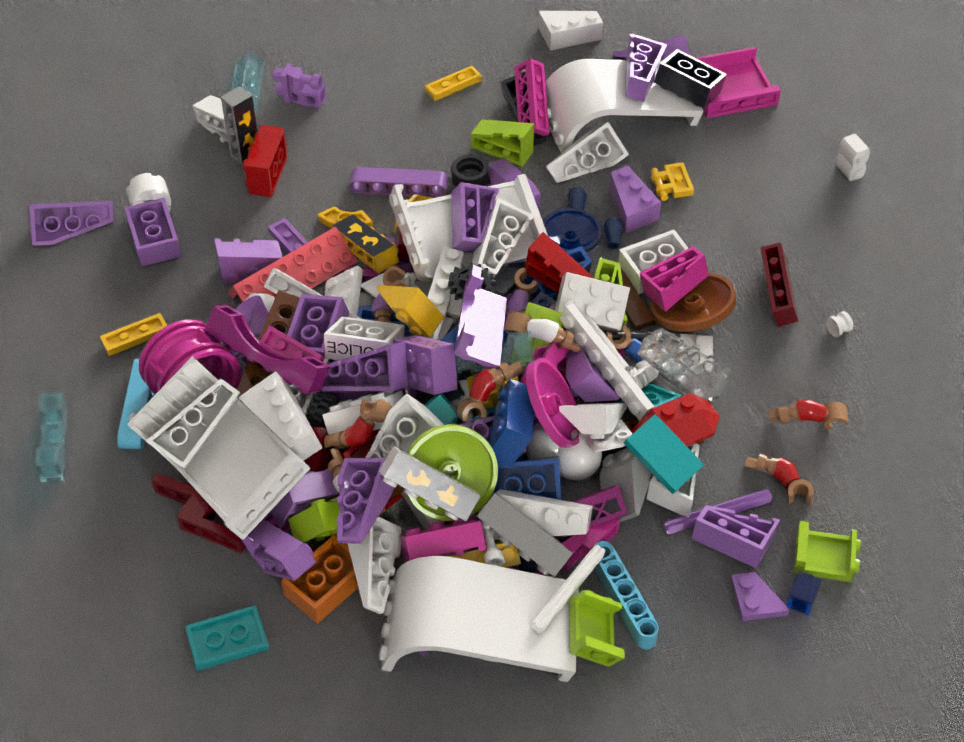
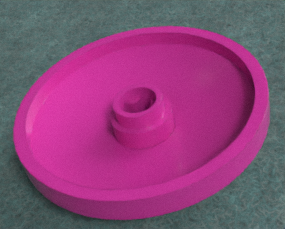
M539 358L530 362L526 369V384L532 407L539 422L548 436L561 448L567 449L577 445L580 442V431L559 411V406H577L568 384L559 370L547 359ZM577 430L578 435L572 439V431Z

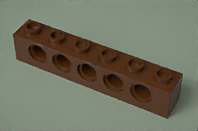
M278 290L259 335V341H261L269 325L286 335L288 334L300 297ZM249 361L237 388L241 393L239 396L273 373L261 369L263 368L261 364Z

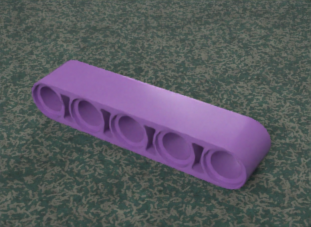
M356 167L352 170L349 188L357 194L390 195L395 185L403 184L402 196L417 194L437 198L445 196L448 176L442 171Z

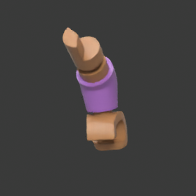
M391 266L385 271L383 275L384 285L409 287L400 282L405 277L404 270L397 266ZM379 293L373 301L372 314L375 316L376 321L391 323L390 319L393 310Z
M526 268L519 269L515 274L514 279L517 290L514 291L507 305L508 314L509 312H521L524 314L529 302V295L538 289V282L532 281L529 285L521 283L527 278Z

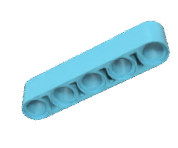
M134 359L118 431L117 442L119 449H143L145 440L127 425L130 422V414L132 412L137 414L154 397V393L140 377L139 359Z
M606 541L597 542L595 545L605 549V557L594 568L609 597L613 601L622 604V609L618 613L636 645L646 650L653 648L657 642L658 623L611 543ZM643 632H648L651 635H645Z

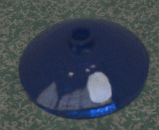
M563 208L551 212L543 219L547 235L565 252L580 246L583 247L585 252H588L595 248L601 240L602 227L599 220L585 210Z

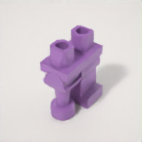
M287 64L284 69L276 67L272 74L273 80L281 81L277 82L275 86V94L282 95L284 102L290 103L292 101L296 104L321 108L327 97L325 83H323V76L321 74L305 75L300 67H293L292 64Z

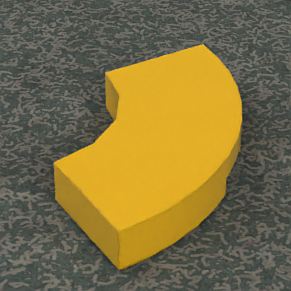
M334 206L317 214L318 220L329 228H333V224L352 214L358 219H362L369 227H373V221L363 210L345 212Z

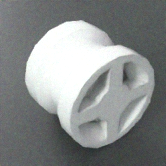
M845 311L838 313L836 317L831 316L827 318V328L834 337H839L843 332L853 330V321Z

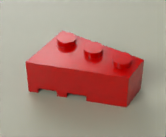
M544 232L528 248L525 264L527 275L557 294L559 293L562 276L566 272L593 278L591 274Z

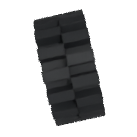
M320 391L316 393V396H313V401H310V407L306 410V418L311 427L326 429L323 414L330 411L329 407L337 405L340 399Z

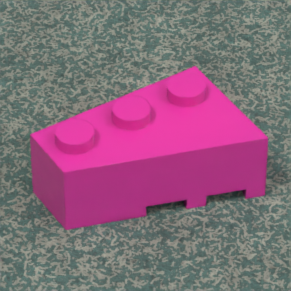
M695 246L640 272L644 293L665 312L709 276L705 255Z
M458 518L457 521L453 520L447 524H443V521L430 523L427 529L420 530V527L406 529V534L399 535L405 563L421 557L450 556L454 554L459 556L464 555L466 551L479 549V551L487 550L481 521L473 519L465 521Z

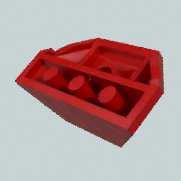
M689 393L652 408L631 430V433L633 434L656 414L688 447L714 436L720 415L708 400Z

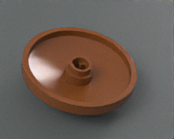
M709 273V276L666 312L652 300L650 307L653 318L660 326L679 332L698 331L714 326L728 317L735 308L736 293L733 284L728 279Z

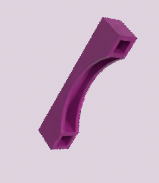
M228 305L213 306L205 331L210 333L213 339L225 342L231 350L241 352L246 355V359L261 364L264 370L271 373L276 371L287 383L297 386L298 390L302 393L310 394L321 391L330 369L329 365L313 356L288 358L272 352L254 336L243 314Z

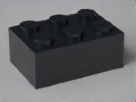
M676 49L660 63L654 83L665 90L675 93L678 97L685 98L694 105L704 108L720 94L727 74Z

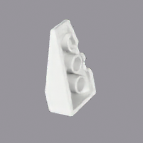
M405 394L389 410L366 458H387L393 446L407 453L410 446L420 435L434 427L443 425V423L426 406L410 395Z

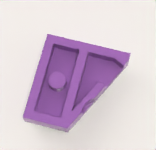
M756 572L731 575L730 580L741 621L788 616V607Z

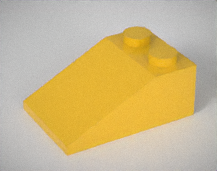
M378 285L376 287L390 308L396 313L397 319L410 328L409 331L412 335L431 338L445 318L419 288Z

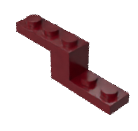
M155 473L151 479L155 493L185 504L177 516L180 530L238 553H243L246 546L240 537L229 528L213 520L217 514L216 511L190 483H182L169 475L164 476Z

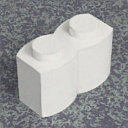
M852 134L842 139L839 146L840 153L836 159V166L849 181L860 179L864 176L866 162L870 155L869 148L856 134Z

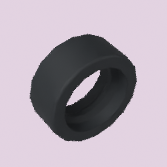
M460 156L454 160L451 166L452 182L456 187L460 182L485 186L489 180L488 163L480 156ZM466 169H475L481 172L474 177L460 174L461 171Z

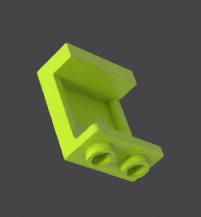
M800 521L796 533L793 573L851 582L854 573L858 574L860 559H856V553L859 554L861 539H857V530H852L850 536L810 531L809 522Z
M590 590L580 591L579 594L569 599L570 654L607 667L625 659L624 649L614 646V613L622 609V604L613 601L612 598L597 595Z

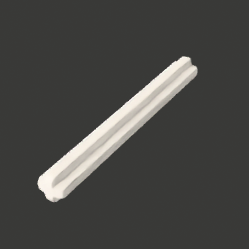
M599 545L593 546L534 619L531 626L534 631L539 634L545 631L604 557V548H601Z

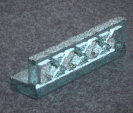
M249 52L235 64L231 91L239 86L249 91L253 95L254 110L257 113L265 62L252 52Z

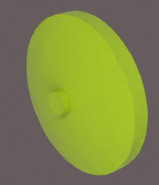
M456 424L434 427L420 435L407 451V454L473 489L481 496L470 516L487 503L495 489L498 478V464L495 453L485 438L468 427ZM407 495L414 506L425 515L437 520L453 521L452 518L444 514L446 510L441 507L435 510L424 503L426 499L420 496L415 499Z

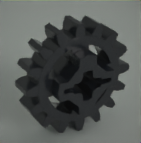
M472 262L467 267L462 263L461 268L454 267V272H450L448 281L449 293L455 294V300L463 299L464 286L473 267ZM485 268L481 270V277L484 279L480 289L494 293L496 281L493 280L494 275L488 274L489 269Z

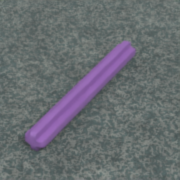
M768 489L714 505V507L734 510L735 513L770 503L772 495ZM702 510L690 513L689 518L679 516L664 521L663 527L666 534L694 527L696 519Z

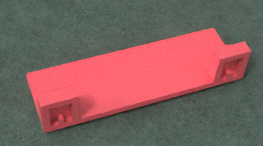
M334 227L233 285L228 293L232 299L239 297L242 302L253 293L268 294L275 298L277 294L264 287L273 268L282 271L313 289L342 272L345 268L355 264L357 259L350 251L349 246L338 229Z

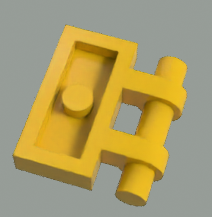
M683 162L664 165V171L660 172L657 168L651 169V181L656 185L655 191L661 201L668 200V193H672L674 198L694 195V188Z

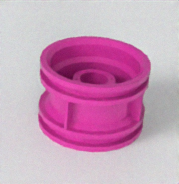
M181 320L164 327L147 342L139 359V373L145 384L156 394L193 356L218 380H224L237 390L242 373L240 363L227 347L223 346L220 341L213 339L212 335L205 331L206 324L197 320Z

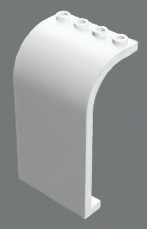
M576 60L557 69L545 82L549 131L552 133L561 153L572 145L576 134L585 124L601 116L686 117L690 126H697L704 112L702 107L694 105L685 98L678 97L675 93L661 88L654 82L644 102L625 96L626 60Z
M525 174L518 175L515 181L488 186L500 188L495 200L499 198L534 215L502 266L526 261L528 248L542 232L547 235ZM403 184L395 185L389 195V201L416 278L424 282H433L443 247L453 249L451 195L408 202V199L403 200L401 194L404 188ZM464 252L461 264L464 263L466 267L469 266L474 252Z
M192 356L127 425L146 441L215 384L218 379ZM238 398L186 469L158 451L225 521L224 524L242 540L246 538L310 469L302 459Z
M428 556L410 560L401 565L393 579H389L388 582L390 596L384 609L387 623L383 624L381 637L385 638V641L379 651V660L382 661L381 670L391 672L399 658L412 652L442 651L558 673L559 681L568 682L576 672V655L570 654L569 600L543 633L539 634L531 627L534 619L566 580L447 556ZM579 588L572 595V597L579 594Z

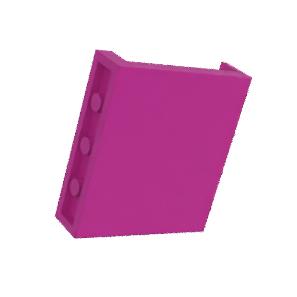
M756 47L696 58L727 74L720 94L706 107L702 108L706 118L778 105L781 90L778 85L771 86L756 59Z

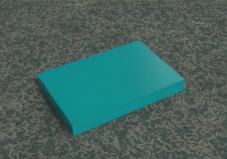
M656 414L624 441L627 448L672 494L704 466Z
M257 605L185 625L197 671L269 650Z

